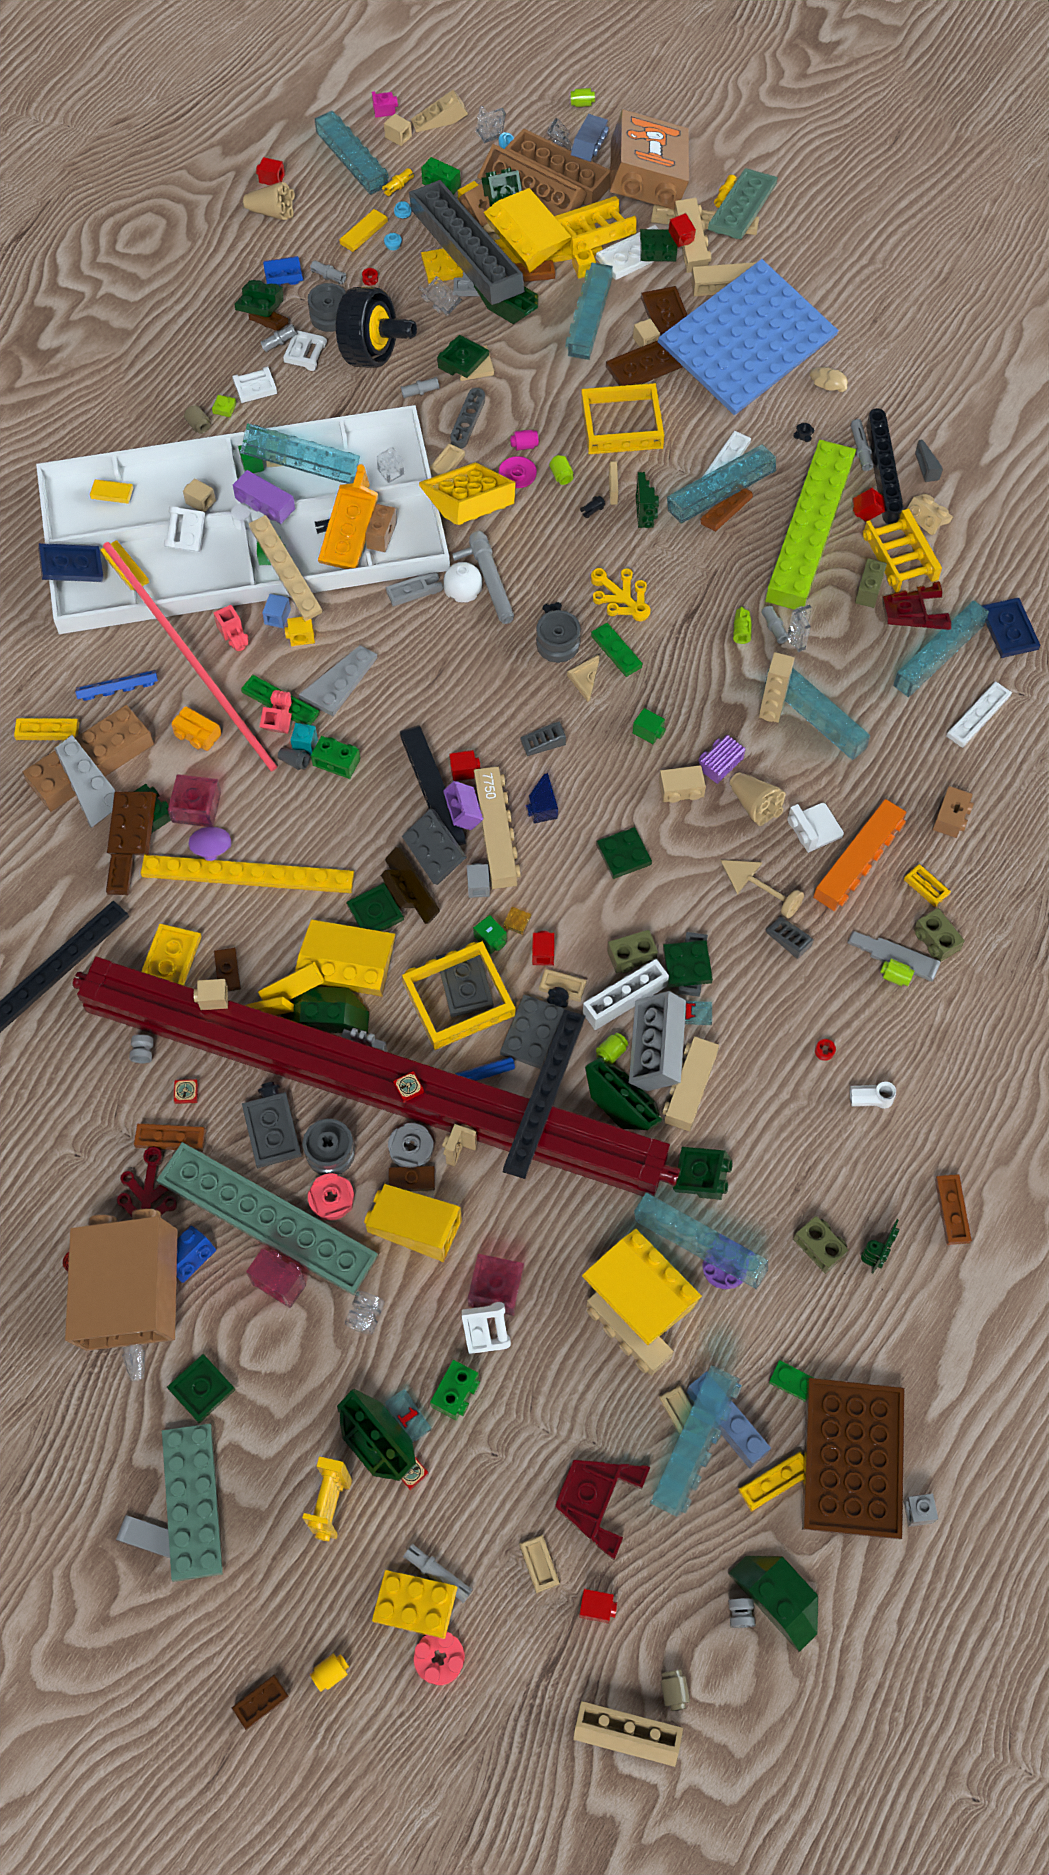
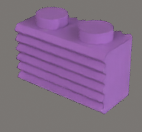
M726 735L722 740L718 738L714 742L712 749L709 752L705 751L700 756L699 765H701L703 773L718 784L743 760L745 748L733 740L732 737Z
M453 781L443 790L454 826L472 830L483 821L484 817H482L474 787Z

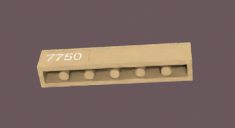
M499 767L475 769L474 779L477 799L482 817H484L481 824L492 889L517 886V878H520L521 875L520 867L515 865L514 859H517L516 846L512 847L511 841H514V831L508 825L511 822L510 810H506L505 807L508 804L507 792H503L502 789L505 786L504 774H500Z

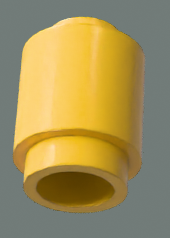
M332 1653L313 1668L314 1671L309 1675L320 1692H322L324 1689L329 1690L348 1675L346 1669L349 1668V1665L341 1654L336 1656Z

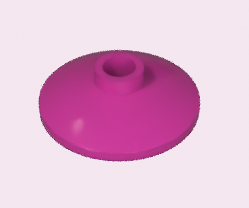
M515 456L501 463L499 474L514 481L515 488H523L535 480L537 470L531 460Z

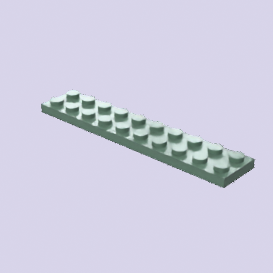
M183 1142L157 1179V1182L353 1296L378 1257V1253Z

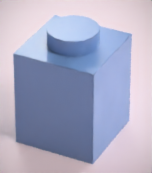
M269 594L262 612L265 625L284 629L291 610L289 598L282 595Z

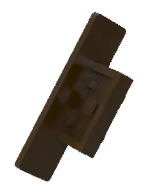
M396 846L385 858L391 870H385L380 876L400 908H415L423 922L429 924L438 915L440 909L402 849Z

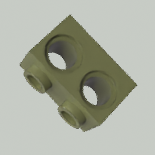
M867 559L856 604L875 607L887 563Z
M939 908L919 919L914 928L916 937L925 943L931 956L936 957L940 962L960 951L965 942ZM927 926H931L935 930H930L927 928ZM940 943H945L948 947H944Z
M649 930L608 942L607 952L616 973L630 972L635 967L643 966L657 959L658 951ZM640 948H645V949H647L648 951H647V952H641V951H639L638 949H640ZM624 954V955H627L628 957L625 958V959H622V958L618 957V955Z
M815 1216L795 1234L793 1240L826 1274L847 1255L849 1250L846 1242L841 1237H836L830 1231L831 1227L829 1224ZM816 1231L820 1235V1238H812L809 1235V1232ZM832 1248L836 1252V1256H829L825 1249Z

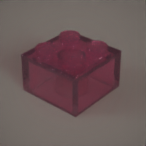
M177 774L168 807L172 823L213 827L221 796L218 779Z
M262 1248L246 1273L252 1285L291 1309L306 1287L304 1275L300 1272L302 1269L293 1262L287 1264L282 1261V1256L274 1250L268 1252Z
M478 1254L468 1295V1306L478 1308L491 1306L495 1302H502L505 1306L504 1314L514 1316L524 1274V1263Z

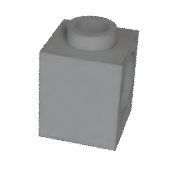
M475 863L467 865L469 898L490 897L488 864Z
M933 1494L910 1496L903 1501L908 1527L933 1524L938 1520Z

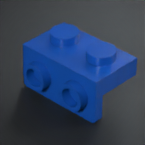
M298 256L263 261L267 284L281 286L282 284L289 283L290 285H295L299 281H303Z
M192 1225L177 1239L176 1277L182 1283L216 1252L215 1247L206 1236Z

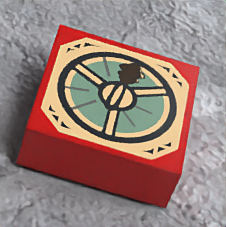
M414 1071L393 1081L403 1102H407L424 1093V1089Z
M197 1079L175 1080V1104L198 1103Z
M416 1457V1465L402 1478L403 1483L409 1490L413 1489L429 1474Z

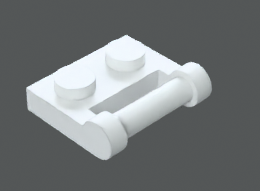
M297 330L298 335L292 337L284 354V362L303 366L310 371H314L321 350L327 344V339L320 335ZM311 344H316L310 359L305 358Z
M268 366L260 371L238 376V374L232 376L241 403L277 394V389Z
M169 506L170 519L167 540L164 541V546L200 552L205 512ZM178 515H183L180 542H175Z
M495 1302L491 1306L462 1310V1320L469 1354L502 1350L511 1346L504 1320L505 1306L502 1302ZM487 1318H495L498 1335L496 1339H491Z

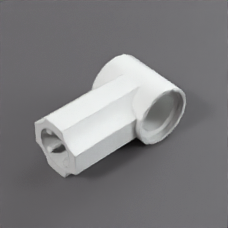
M881 1082L878 1085L850 1086L851 1106H878L885 1109L892 1106L896 1096V1088L890 1082ZM886 1092L890 1097L883 1098L880 1093Z

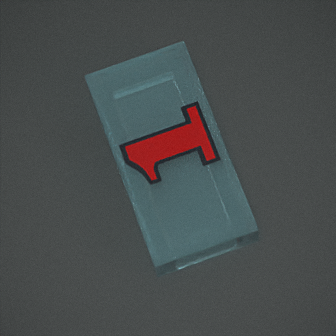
M686 1001L685 1024L712 1025V1002Z
M405 1389L385 1402L395 1420L410 1436L413 1443L432 1430Z

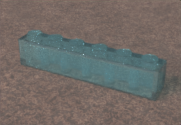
M330 111L315 118L316 133L370 195L382 190V187L388 183L387 178H389L387 170L381 167L378 160L370 154L368 148L361 144L359 138L353 135L348 126H345L340 116Z
M591 263L590 270H586V283L582 284V296H579L577 307L579 308L574 311L573 321L575 322L570 325L569 334L571 336L566 339L565 348H568L569 357L590 360L612 282L613 266Z
M249 423L246 425L240 450L241 454L345 484L354 482L360 456L351 452L341 451L334 447L324 446L313 441H307L296 436H290Z
M762 444L667 496L668 511L682 524L775 472L776 457Z
M973 600L951 621L950 630H941L897 672L893 686L907 697H910L985 625L989 611Z
M792 668L785 701L850 759H855L867 749L871 735Z
M645 1193L634 1210L635 1220L639 1224L755 1289L758 1288L768 1271L767 1259L648 1193Z
M711 1365L653 1495L651 1504L676 1517L680 1516L682 1512L686 1514L692 1501L688 1497L692 1489L696 1491L702 1478L699 1476V1472L702 1466L707 1467L712 1456L709 1453L712 1443L717 1444L722 1431L719 1430L722 1420L727 1421L732 1408L729 1407L732 1397L736 1399L740 1393L742 1385L739 1382L741 1378L715 1365Z

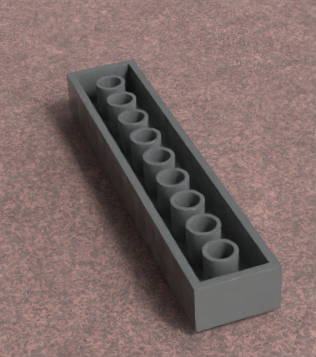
M441 180L409 192L412 212L491 305L524 292L523 273Z

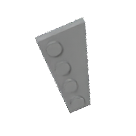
M358 646L301 692L299 699L334 716L376 661L377 654L362 646Z
M71 735L54 749L80 802V807L85 813L90 828H92L112 812L114 793L116 791L73 735Z

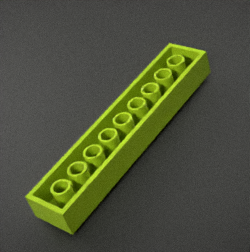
M819 439L768 586L765 602L801 612L804 611L853 465L856 449Z

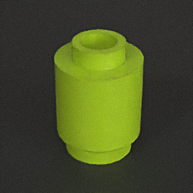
M591 88L571 91V106L589 107L595 102V91H591Z
M561 455L553 457L549 467L556 481L560 485L570 483L573 480V471L567 458Z
M891 959L890 962L885 961L880 973L884 974L883 979L899 986L905 985L908 987L915 971L910 969L911 966Z
M620 1033L611 1034L596 1048L597 1059L602 1058L606 1063L613 1064L626 1051L628 1046L627 1040Z

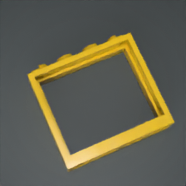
M656 383L581 389V405L588 454L663 449L664 430ZM651 399L656 431L594 435L589 404Z
M483 941L470 943L460 951H451L441 959L429 960L424 966L410 968L402 975L403 985L434 1050L515 1016V1006ZM480 955L504 1004L436 1033L413 983Z

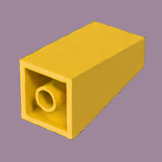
M384 1184L382 1190H378L374 1197V1203L376 1204L373 1210H369L365 1217L364 1223L366 1224L367 1232L444 1262L462 1222L461 1208L454 1204Z

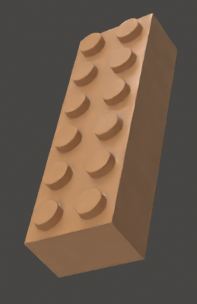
M524 128L505 148V150L582 188L587 192L582 203L585 206L598 202L610 188L609 169L593 161L590 162L571 156L570 150Z
M492 144L477 176L481 180L482 177H486L485 173L496 171V174H501V170L511 168V171L518 170L522 191L530 188L553 216L580 208L587 195V192L577 185L495 144Z
M127 705L75 737L104 776H107L154 745L149 730ZM53 751L22 771L28 785L50 812L76 796L56 751Z

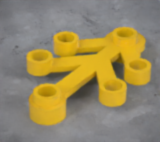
M596 568L592 571V584L595 586L604 585L614 594L605 595L602 591L593 593V602L595 604L609 603L607 605V614L609 616L632 615L636 621H645L650 616V607L644 603V593L647 587L645 581L638 580L635 583L637 602L631 598L632 570L626 568L621 571L623 590L607 578V574L602 568ZM616 603H625L628 607H619Z

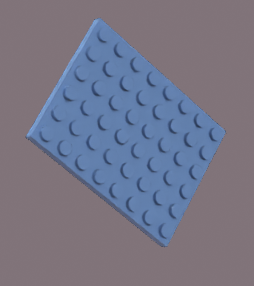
M761 259L658 338V343L735 416L834 338L839 330Z

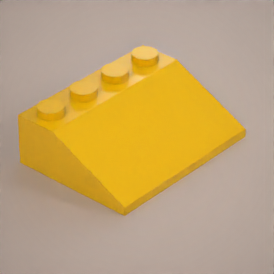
M530 188L497 201L483 212L489 226L529 273L571 240V235Z
M476 462L419 482L420 488L444 518L456 525H461L466 521L477 519L482 515L491 514L493 511L504 509L506 506L514 504L515 482Z
M311 920L298 955L295 971L314 962L325 980L318 986L349 988L352 992L383 997L396 935L394 933Z
M637 1229L622 1238L582 1275L591 1287L647 1345L651 1344L691 1312L702 1297Z

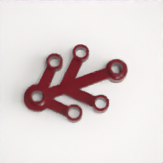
M156 1147L146 1149L143 1154L144 1161L147 1164L144 1190L136 1182L132 1172L126 1171L120 1177L122 1184L129 1187L140 1200L141 1209H151V1204L169 1191L168 1188L162 1185L154 1189L157 1166L163 1161V1155ZM152 1156H158L155 1162L150 1161ZM131 1176L132 1179L129 1182H125V1177ZM122 1193L117 1197L118 1205L125 1209L132 1217V1212L137 1210V1208L132 1204L131 1197L127 1193ZM167 1196L163 1199L162 1204L154 1210L160 1211L162 1216L167 1211H174L177 1208V1201L174 1197ZM123 1198H128L127 1203L121 1204ZM168 1201H174L171 1207L166 1206Z

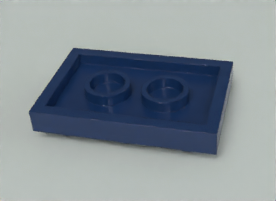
M39 543L38 553L42 580L103 582L99 546Z
M1020 598L982 605L980 611L1001 658L1039 650L1041 645Z

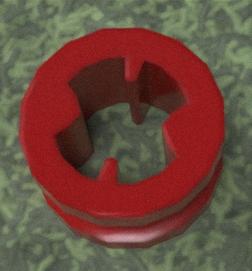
M366 268L363 270L362 281L365 285L372 286L378 282V272L376 269Z
M829 1039L820 1040L815 1047V1055L823 1061L830 1060L836 1052L835 1044ZM828 1046V1053L823 1054V1050L820 1047Z

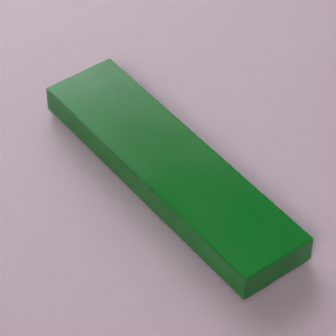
M253 674L241 688L243 694L269 708L273 707L270 699L273 691H282ZM291 696L292 704L289 708V713L292 714L291 720L300 724L312 725L319 716V710Z

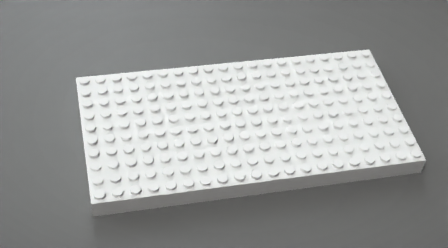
M415 405L36 464L45 544L99 546L100 550L103 548L104 543L109 542L111 544L117 540L147 576L149 583L144 585L143 588L165 617L224 608L229 605L236 606L267 601L269 594L290 597L272 565L259 566L257 540L250 530L248 523L265 515L259 511H254L249 505L239 502L235 498L233 484L244 474L238 446L257 441L259 449L263 448L265 455L264 436L283 435L286 466L267 467L266 460H262L264 471L254 474L282 489L294 498L295 510L282 524L270 519L269 521L277 535L281 537L282 543L285 544L286 550L312 593L445 572L450 567L449 553L439 510L419 486V482L432 477ZM362 464L365 467L370 484L368 489L378 493L376 504L396 508V526L386 552L367 549L365 541L358 568L343 569L321 564L318 562V557L326 532L317 534L316 528L324 526L315 527L314 521L330 519L339 486L353 483L357 466ZM195 478L213 488L216 501L205 512L200 552L164 546L169 527V506L196 510L185 503L183 495L185 486L190 484ZM94 480L132 484L133 491L129 504L91 499L90 492ZM178 515L175 542H180L183 515ZM101 551L103 582L49 580L53 619L59 634L156 619V617L138 593L129 589L101 554Z

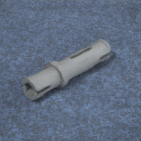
M856 419L851 422V429L857 447L856 454L860 458L862 470L869 471L873 468L872 450L868 446L862 421Z
M414 1544L404 1554L403 1558L419 1568L422 1575L427 1574L434 1581L457 1586L455 1597L461 1600L462 1603L467 1600V1597L473 1591L472 1588H469L435 1562L436 1558L433 1556L429 1557Z

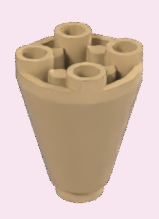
M279 182L245 194L243 203L244 207L252 212L280 220H287L288 218H293L292 200H294L295 194L294 190L290 189L286 183Z
M740 772L731 778L730 786L756 824L762 826L773 817L777 818L782 814V805L786 793L779 787Z

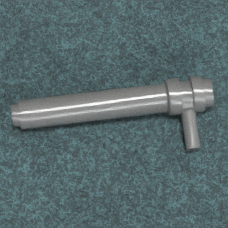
M481 531L474 532L469 537L470 547L452 554L454 561L472 554L474 555V558L479 563L499 621L503 624H509L513 621L514 614L493 560V552L488 538Z

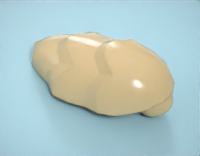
M829 367L811 369L810 377L815 385L829 391L838 390L839 392H844L847 390L848 380L841 371Z

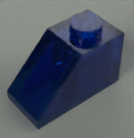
M548 773L541 777L529 795V804H526L528 817L532 816L534 824L558 819V806Z

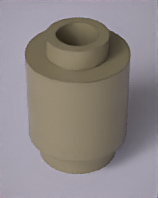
M190 406L186 409L184 418L195 432L203 434L210 429V420L199 406Z
M682 1670L662 1673L663 1680L660 1683L665 1707L670 1706L671 1711L686 1709V1703L690 1702L686 1677L682 1675Z

